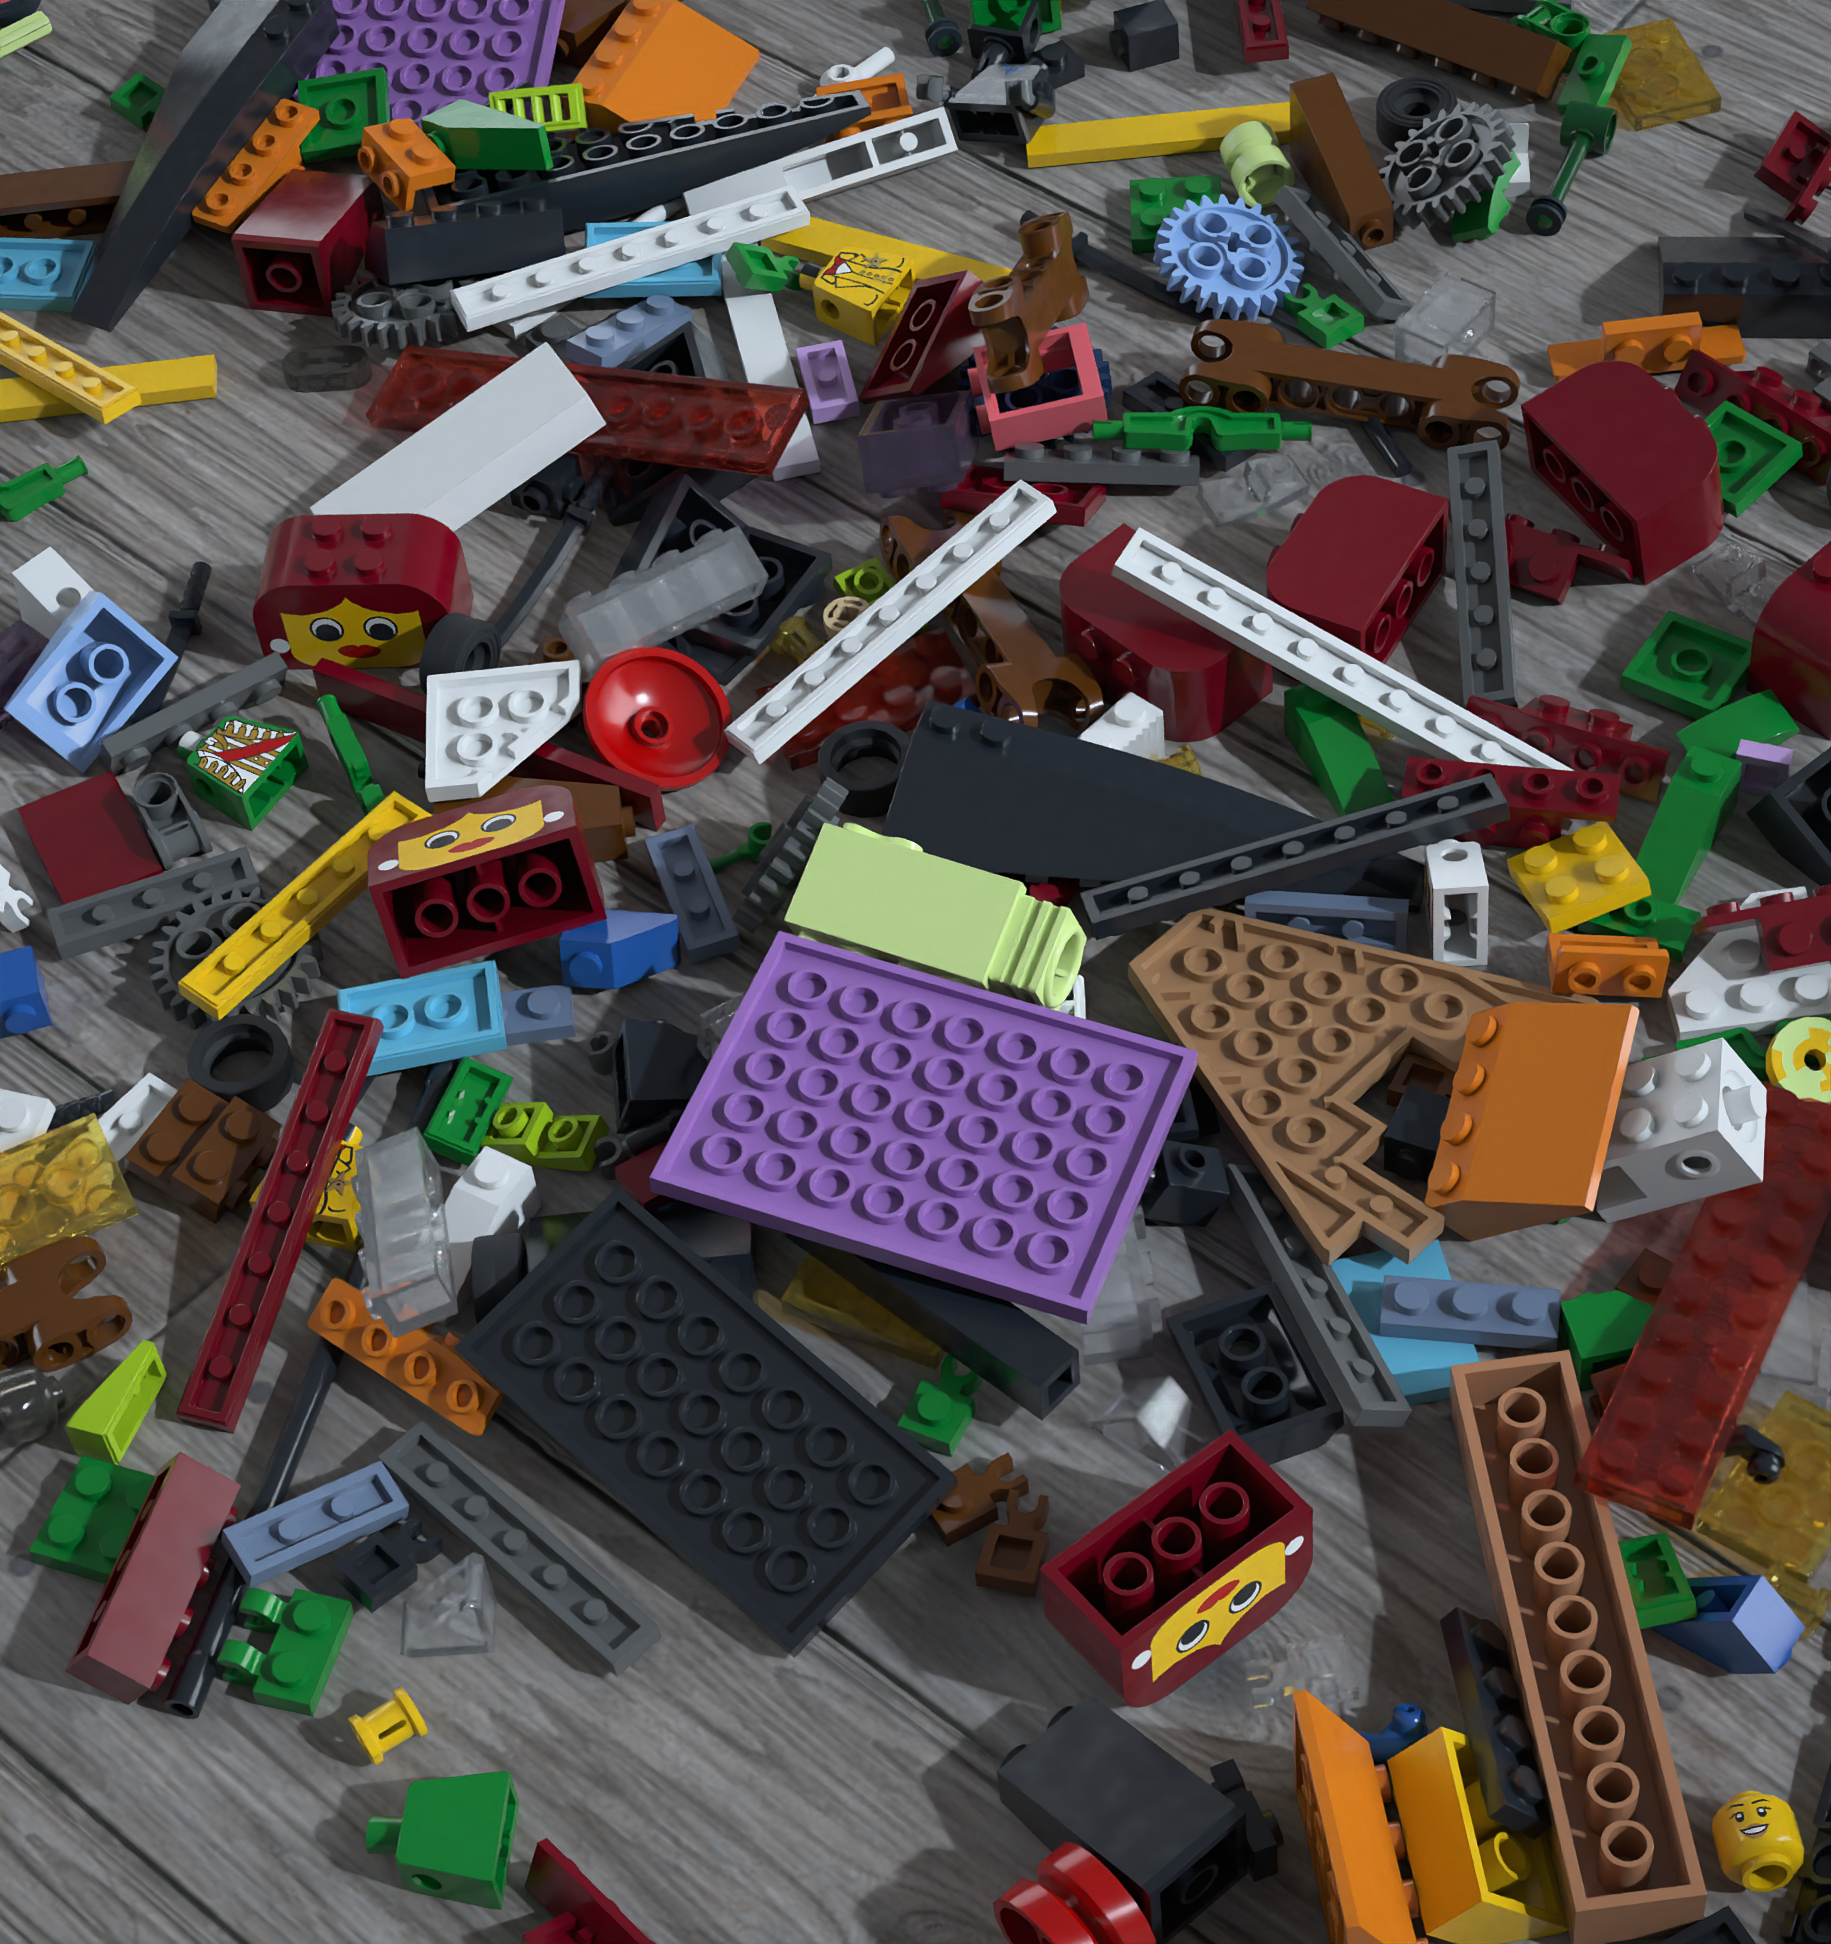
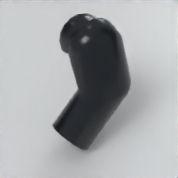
M1740 1424L1702 1431L1698 1437L1699 1451L1704 1459L1715 1460L1740 1456L1748 1462L1746 1467L1747 1475L1754 1477V1482L1758 1484L1769 1485L1776 1482L1780 1476V1469H1783L1785 1466V1456L1781 1447L1750 1425Z

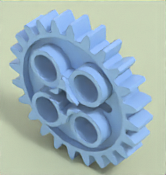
M1223 194L1220 195L1218 204H1213L1206 195H1203L1199 206L1188 199L1185 201L1183 210L1174 207L1170 218L1163 219L1154 244L1156 252L1153 263L1160 265L1157 274L1158 278H1169L1167 291L1181 290L1182 294L1179 301L1181 303H1186L1192 299L1197 302L1196 312L1200 313L1206 307L1213 308L1214 319H1219L1222 312L1225 311L1229 312L1232 320H1238L1240 312H1245L1252 321H1256L1259 310L1270 317L1273 315L1275 306L1284 309L1283 295L1289 292L1293 297L1295 296L1305 268L1302 266L1305 254L1297 250L1300 239L1288 237L1291 228L1288 224L1275 225L1277 213H1271L1267 216L1261 215L1262 205L1259 203L1251 209L1245 208L1244 198L1239 197L1235 205L1228 203L1227 198Z

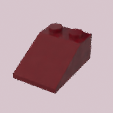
M969 270L915 281L858 400L866 405L917 396L974 354V347L986 345L979 326L972 325L968 310L972 294L984 282Z

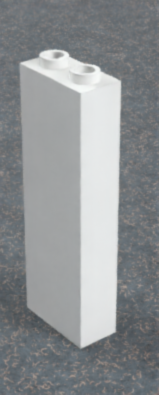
M545 342L312 505L310 509L314 515L420 514L440 521L454 532L601 429L606 423L586 391L550 345Z

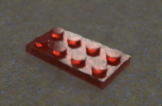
M943 627L908 638L781 746L780 749L791 770L794 771L817 763L818 752L825 739L838 728L853 722L876 720L892 724L903 732H908L916 728L928 700L953 706L957 701L968 697L977 708L981 707L976 693V685ZM780 682L756 689L757 702Z

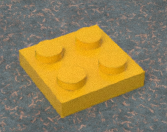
M1597 822L1590 826L1582 827L1573 833L1543 845L1535 846L1526 852L1507 859L1510 876L1550 933H1559L1652 895L1648 877L1607 822Z

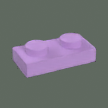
M842 340L796 348L798 365L814 424L860 416L859 400Z

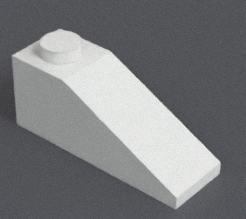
M484 1147L453 1186L399 1298L401 1307L405 1308L407 1304L433 1317L437 1321L436 1324L445 1328L448 1327L473 1295L471 1252L474 1238L486 1235L520 1234L530 1222V1217H534L541 1208L531 1166L490 1147Z

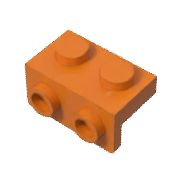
M903 72L816 87V96L860 90L871 109V115L826 137L825 143L912 117L913 110L912 106L909 105Z
M411 118L395 119L391 122L363 128L362 144L358 151L359 165L362 171L378 185L385 196L400 211L411 212L413 210L415 190L454 182L456 166Z
M1548 933L1545 946L1552 993L1661 998L1670 959L1666 949L1658 948L1657 938Z

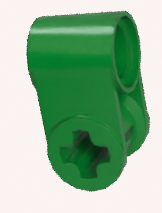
M1538 0L1533 5V10L1525 15L1514 16L1508 22L1509 24L1557 40L1571 48V53L1563 70L1564 73L1571 72L1586 36L1590 34V21L1588 17L1574 12L1554 0Z

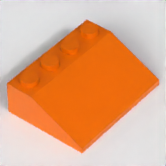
M631 0L572 84H582L587 128L598 127L607 129L610 133L618 132L619 125L622 123L694 113L696 121L717 119L716 110L726 109L759 60L760 53L752 45L678 0ZM562 96L566 120H571L568 96ZM580 130L568 131L570 139L575 138L580 133Z
M1510 1002L1472 1014L1466 1028V1040L1459 1068L1453 1079V1091L1446 1119L1441 1126V1138L1434 1166L1428 1177V1189L1424 1204L1445 1216V1226L1472 1242L1593 1212L1640 1010L1632 1004Z
M1306 1689L1293 1691L1294 1787L1329 1943L1429 1944L1426 1937L1416 1939L1411 1919L1419 1918L1418 1899L1413 1879L1402 1880L1397 1863L1398 1860L1405 1859V1847L1399 1822H1388L1383 1803H1389L1392 1800L1385 1764L1374 1766L1369 1742Z

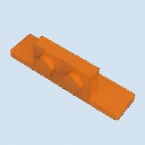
M281 99L192 211L193 221L225 233H231L242 219L243 223L292 169L305 170L299 145L320 120L319 111L288 99Z
M1699 312L1602 322L1601 339L1550 344L1547 348V356L1554 382L1558 383L1577 370L1601 361L1629 362L1641 367L1648 373L1683 370L1692 349H1699L1723 365L1744 363L1746 351L1737 325L1702 327Z
M333 1278L308 1320V1327L471 1435L481 1436L503 1399L497 1391L457 1356L454 1347L463 1337L453 1332H448L445 1338L433 1330L437 1322L433 1317L407 1304L403 1312L381 1305L346 1281Z

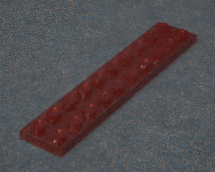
M407 345L365 415L373 428L417 433L522 358ZM563 362L586 391L606 423L601 429L569 450L570 452L771 476L810 403L805 390L802 388Z
M1764 1082L1761 1083L1767 1089V1112L1765 1116L1763 1182L1706 1197L1576 1470L1573 1487L1688 1530L1693 1528L1831 1215V1104L1810 1097L1799 1099L1793 1092Z

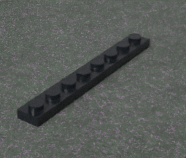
M1489 773L1081 892L1082 906L1096 940L1109 936H1119L1130 930L1161 921L1174 920L1181 915L1212 906L1225 905L1233 900L1263 891L1277 890L1287 884L1315 876L1328 875L1345 867L1369 860H1379L1387 855L1417 846L1434 844L1441 839L1472 830L1485 829L1490 825L1510 820L1508 802L1492 774Z

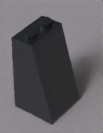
M1091 1694L1075 1707L1067 1706L1061 1709L1051 1719L1045 1732L1028 1746L1021 1744L1011 1750L1002 1761L1000 1769L997 1770L1000 1801L1051 1852L1055 1851L1065 1841L1081 1846L1095 1856L1132 1896L1147 1919L1156 1939V1944H1167L1248 1874L1246 1813Z

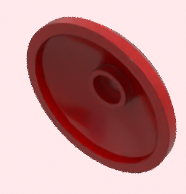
M639 647L613 656L600 667L592 678L583 702V721L586 734L594 751L604 764L659 784L660 791L686 789L702 782L717 769L725 758L730 746V742L723 730L733 723L732 714L722 688L703 666L673 650L659 647ZM641 728L651 730L655 738L647 737Z

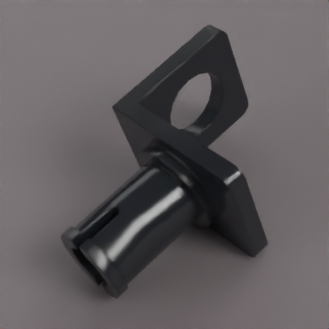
M1030 2L1018 31L977 24L969 25L967 34L971 55L973 58L979 59L971 73V81L990 65L996 63L1023 65L1025 63L1024 55L1034 52L1043 31L1039 2Z

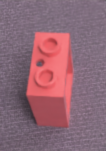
M1086 322L1049 330L1039 346L1044 368L1043 373L1075 366L1081 395L999 413L996 395L990 393L986 378L988 366L986 345L973 348L977 367L967 369L973 397L983 396L985 404L976 406L982 435L992 434L996 452L1014 448L1016 444L1022 442L1037 443L1092 430V420H1108L1104 394Z

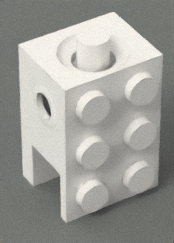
M1723 1037L1627 1065L1598 1187L1596 1211L1607 1223L1763 1182L1767 1089Z

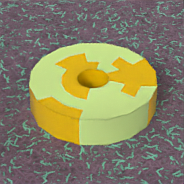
M1803 1017L1787 1024L1772 1038L1766 1052V1073L1772 1087L1784 1100L1805 1108H1820L1831 1104L1830 1020L1822 1017ZM1806 1054H1811L1818 1059L1820 1063L1818 1071L1811 1070L1806 1066L1804 1062Z

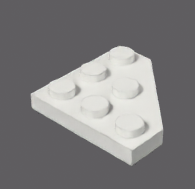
M579 660L427 675L425 790L428 801L437 802L481 797L582 711V673Z
M1805 886L1751 893L1740 906V910L1760 907L1759 899L1778 893L1792 892L1794 900L1808 898ZM1756 925L1717 932L1668 989L1667 1007L1677 1041L1709 1036L1738 1027L1747 1028L1752 1033V1036L1774 1034L1775 1026L1782 1020L1831 1016L1830 963L1767 975Z

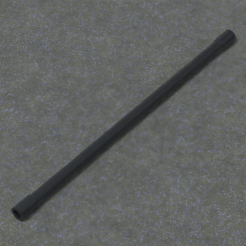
M463 1058L430 1064L425 1075L421 1095L344 1278V1281L367 1296L428 1150L420 1146L423 1134ZM322 1336L318 1340L244 1520L282 1504L345 1352ZM230 1555L191 1649L183 1658L165 1701L166 1709L182 1718L196 1719L199 1717L218 1670L217 1659L225 1640L229 1636L248 1588L247 1583Z

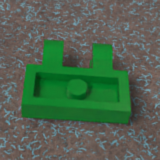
M247 1588L239 1607L240 1612L248 1614L244 1623L245 1628L260 1633H273L276 1636L268 1655L259 1652L253 1646L242 1641L226 1639L217 1659L218 1664L226 1666L222 1675L223 1679L236 1684L255 1686L252 1692L257 1704L313 1717L355 1614L352 1601L295 1588L290 1602L286 1603L265 1590Z

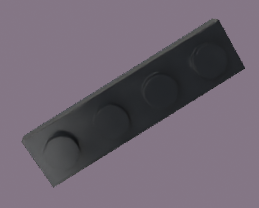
M1455 1607L1440 1620V1625L1488 1818L1535 1840L1552 1827L1545 1801V1786L1539 1777L1531 1747L1533 1740L1529 1730L1526 1728L1518 1698L1520 1695L1519 1687L1513 1678L1506 1652L1507 1641L1502 1631L1490 1620H1481Z

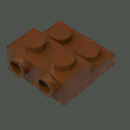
M188 1078L124 1157V1168L216 1224L228 1208L236 1211L242 1205L252 1187V1183L249 1181L258 1169L268 1170L279 1141L281 1124L236 1096L228 1103Z

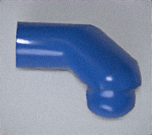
M1404 1703L1394 1708L1392 1722L1380 1733L1357 1732L1369 1742L1374 1765L1385 1764V1767H1388L1387 1760L1427 1736L1426 1715L1424 1710L1418 1705Z

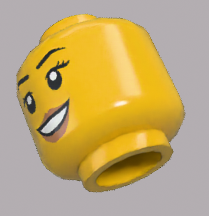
M1758 1791L1738 1793L1728 1803L1723 1805L1712 1819V1836L1721 1869L1729 1880L1751 1891L1762 1893L1782 1888L1790 1882L1803 1863L1804 1846L1795 1815L1786 1801L1774 1795L1763 1794Z

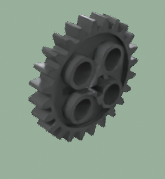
M1472 102L1466 110L1461 103L1457 104L1449 115L1442 109L1437 120L1432 122L1429 118H1425L1422 129L1419 131L1410 129L1408 131L1410 139L1406 142L1401 141L1394 144L1398 152L1385 156L1384 161L1388 166L1378 170L1394 207L1393 221L1395 220L1401 228L1408 223L1412 229H1416L1422 221L1427 228H1430L1437 217H1440L1446 223L1452 211L1457 209L1460 214L1465 213L1467 202L1471 200L1479 203L1481 201L1479 193L1483 189L1491 190L1495 188L1491 180L1493 177L1505 175L1506 171L1501 164L1513 159L1509 150L1516 146L1515 141L1512 139L1514 131L1497 108L1493 110L1488 103L1480 108L1477 102Z
M375 275L373 279L358 278V285H345V292L336 293V301L331 302L335 331H339L341 338L349 337L351 344L363 341V346L368 348L376 343H380V348L383 350L391 344H398L399 349H404L408 343L413 342L419 347L424 345V341L433 340L441 342V335L456 336L458 335L457 328H465L451 303L450 291L476 282H474L472 275L394 285L387 284Z
M828 777L812 799L807 795L803 798L786 825L784 823L780 824L756 859L759 861V865L740 892L746 897L732 917V921L753 934L768 913L774 916L777 914L794 887H798L823 824L828 823L834 826L838 824L840 818L835 814L849 793L847 789Z
M239 887L233 889L230 899L223 900L216 891L212 893V904L205 906L198 900L192 901L195 911L192 915L176 912L175 917L179 925L178 927L163 926L161 928L165 941L153 942L152 944L156 957L149 959V965L153 974L150 977L156 995H159L164 1010L172 1009L177 1022L188 1017L192 1029L197 1030L206 1021H208L209 1025L218 1021L180 995L178 982L222 944V940L216 935L217 933L222 934L225 939L229 938L273 899L279 891L272 893L266 900L263 898L260 887H256L249 897H242ZM316 933L224 1017L240 1014L256 1016L268 1014L272 1019L279 1021L281 1020L279 1007L285 1005L297 1009L299 1005L295 993L311 994L312 988L309 979L319 978L321 975L317 962L322 961L324 957L320 947L319 933Z

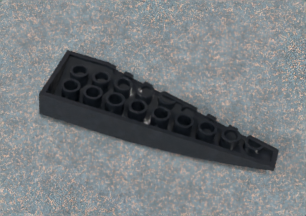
M222 0L180 55L71 310L72 320L108 332L114 329L195 223L192 217V211L279 101L281 99L289 100L298 89V81L305 80L340 34L332 0Z
M857 90L802 98L799 101L800 107L791 108L789 104L779 103V101L761 104V108L756 113L746 115L736 113L735 108L716 110L717 119L696 121L695 115L692 113L622 123L619 125L618 132L610 133L607 129L598 127L580 129V133L575 138L566 140L556 139L555 133H548L547 138L553 167L548 170L456 169L454 182L421 189L428 215H431V208L439 206H456L460 212L475 210V203L482 201H501L503 206L518 205L519 198L524 196H545L546 201L562 208L563 229L566 232L585 227L586 223L608 221L683 197L682 193L783 158L871 115V109L861 91Z
M928 700L912 735L881 835L907 839L919 845L924 853L993 874L1025 875V882L1047 884L1048 877L1080 879L1079 886L1098 888L1101 887V884L1119 882L1325 821L1236 787L1138 755ZM1393 853L1379 860H1369L1336 870L1328 875L1315 876L1287 884L1272 891L1409 899V912L1419 913L1425 895V865L1399 853Z

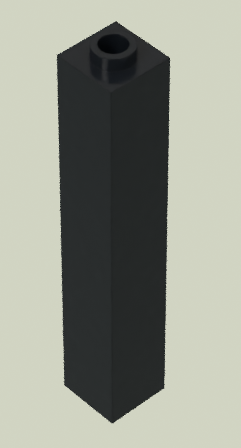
M785 1233L789 1240L1041 1421L1080 1384L1079 1350L1010 1301Z

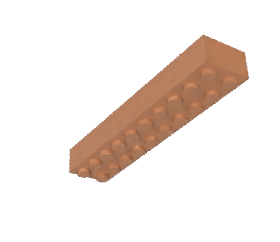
M1565 1350L1452 1365L1450 1369L1449 1392L1450 1412L1499 1627L1507 1641L1506 1652L1513 1678L1519 1687L1520 1695L1518 1698L1526 1728L1529 1730L1533 1740L1531 1747L1538 1774L1546 1790L1545 1801L1552 1827L1546 1830L1571 1944H1601L1679 1933L1703 1919L1707 1892L1570 1351Z

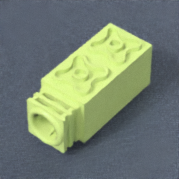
M828 823L823 824L784 918V922L795 936L1059 1011L1061 1004L1069 995L1076 981L1084 946L1087 941L1082 927L1070 908L1064 906L1057 907L1051 902H1041L1034 897L1025 895L1027 889L1023 882L924 853L923 849L912 841L899 837L883 836L853 823H844L843 828Z

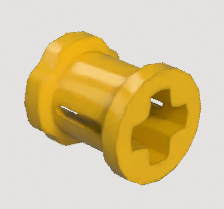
M402 1686L392 1691V1699L363 1717L354 1714L347 1719L361 1747L374 1766L384 1761V1753L413 1735L422 1738L429 1733L419 1711Z

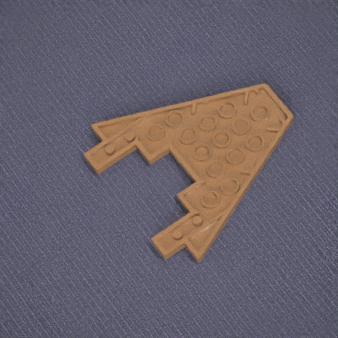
M1211 908L1188 913L1128 964L1129 981L1172 1044L1177 1043L1180 1047L1198 1051L1194 1076L1321 1262L1327 1266H1330L1361 1236L1369 1239L1408 1265L1444 1229L1445 1216L1363 1165L1369 1157L1384 1145V1135L1388 1126L1353 1105L1354 1102L1405 1057L1406 1053L1412 1052L1417 1056L1437 1061L1456 1073L1466 1040V1028L1474 1013L1510 1002L1599 1004L1598 1000L1585 995L1552 993L1550 987Z

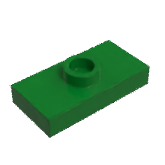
M1588 34L1556 104L1561 115H1564L1571 100L1606 107L1632 47L1628 35Z
M1647 896L1578 924V931L1591 935L1657 938L1658 948L1666 949L1670 960L1681 963L1694 937L1692 926L1700 920L1701 912Z
M464 1056L423 1134L420 1146L469 1167L475 1160L494 1116L511 1088L514 1077Z
M1662 1532L1618 1541L1640 1629L1698 1617L1694 1595L1667 1533Z

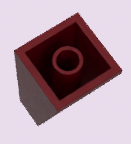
M292 169L236 230L231 241L250 309L333 317L331 302L336 301V293L345 292V285H351L366 253L372 222L380 221L385 212L380 189L369 176Z

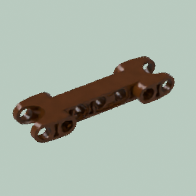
M1069 211L1039 216L1023 223L1018 230L1023 255L1010 274L982 283L972 294L968 310L972 325L979 326L985 340L988 357L986 378L991 394L1015 391L1028 387L1038 381L1044 372L1039 352L1040 344L1054 323L1079 315L1087 303L1089 289L1086 277L1079 274L1072 251L1073 226Z
M1211 319L1200 323L1195 328L1191 340L1193 353L1204 363L1187 367L1182 373L1178 386L1179 394L1190 406L1217 407L1232 413H1264L1267 406L1364 422L1369 421L1367 417H1376L1384 425L1417 430V436L1421 442L1434 449L1447 451V448L1497 440L1499 449L1502 451L1510 440L1511 423L1505 415L1496 409L1508 407L1516 401L1520 389V379L1510 367L1476 357L1445 354L1437 357L1431 366L1287 344L1283 343V338L1276 329L1265 324L1239 320ZM1204 336H1216L1224 342V345L1218 347L1208 346L1203 343L1201 338ZM1194 380L1202 381L1210 386L1211 391H1196L1190 386L1189 382ZM1502 381L1510 389L1505 392H1497L1488 387L1486 383ZM1483 427H1492L1499 430L1501 435L1487 438L1480 435L1477 430Z
M948 510L943 519L942 531L921 528L903 515L884 517L879 533L880 550L886 566L897 583L972 521L976 515L972 512ZM1001 559L941 610L979 666L975 679L978 700L989 716L1037 728L1038 715H1050L1062 719L1077 731L1084 732L1104 714L1101 689L1092 671L1077 653L1055 655L999 578L1002 567Z
M74 1237L43 1246L15 1258L0 1270V1372L30 1358L34 1366L39 1370L56 1371L63 1369L108 1347L123 1337L130 1329L133 1322L132 1313L127 1302L122 1297L105 1295L86 1299L74 1298L79 1290L89 1285L103 1271L106 1265L105 1254L96 1240L90 1237ZM90 1256L80 1263L70 1264L79 1257ZM116 1315L112 1320L99 1324L103 1319Z

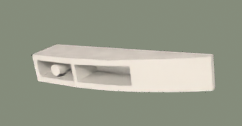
M940 107L740 172L684 192L682 196L689 216L788 185H792L803 203H807L947 159L958 149L945 109Z

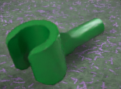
M768 822L753 824L749 828L748 842L709 860L713 873L748 859L759 863L756 859L771 838L772 825Z

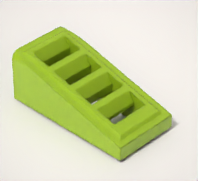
M581 83L489 93L490 108L507 113L506 104H513L514 115L526 119L524 102L531 101L533 120L545 125L546 134L587 128ZM562 96H568L571 120H563L560 101ZM542 99H550L552 122H545Z
M143 1340L80 1406L66 1424V1433L76 1454L80 1457L84 1455L116 1465L121 1462L168 1376L154 1342Z

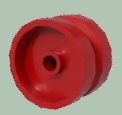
M1065 1841L1036 1866L1038 1883L1022 1878L993 1902L995 1918L1009 1944H1156V1939L1147 1919L1119 1880L1095 1856L1081 1846Z

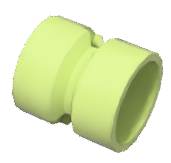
M1246 122L1233 128L1224 137L1220 146V156L1231 176L1238 195L1244 198L1245 204L1253 207L1259 203L1262 205L1261 208L1273 206L1276 204L1273 199L1283 185L1293 187L1295 183L1294 171L1272 127L1264 122Z

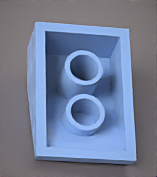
M89 591L57 629L3 709L81 773H84L100 754L101 741L119 731L179 657L103 593Z

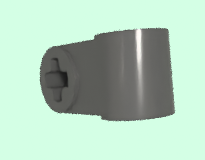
M155 772L147 774L138 780L132 792L144 830L164 871L172 869L173 862L202 851L204 854L213 851L200 817L194 809L192 810L172 775Z

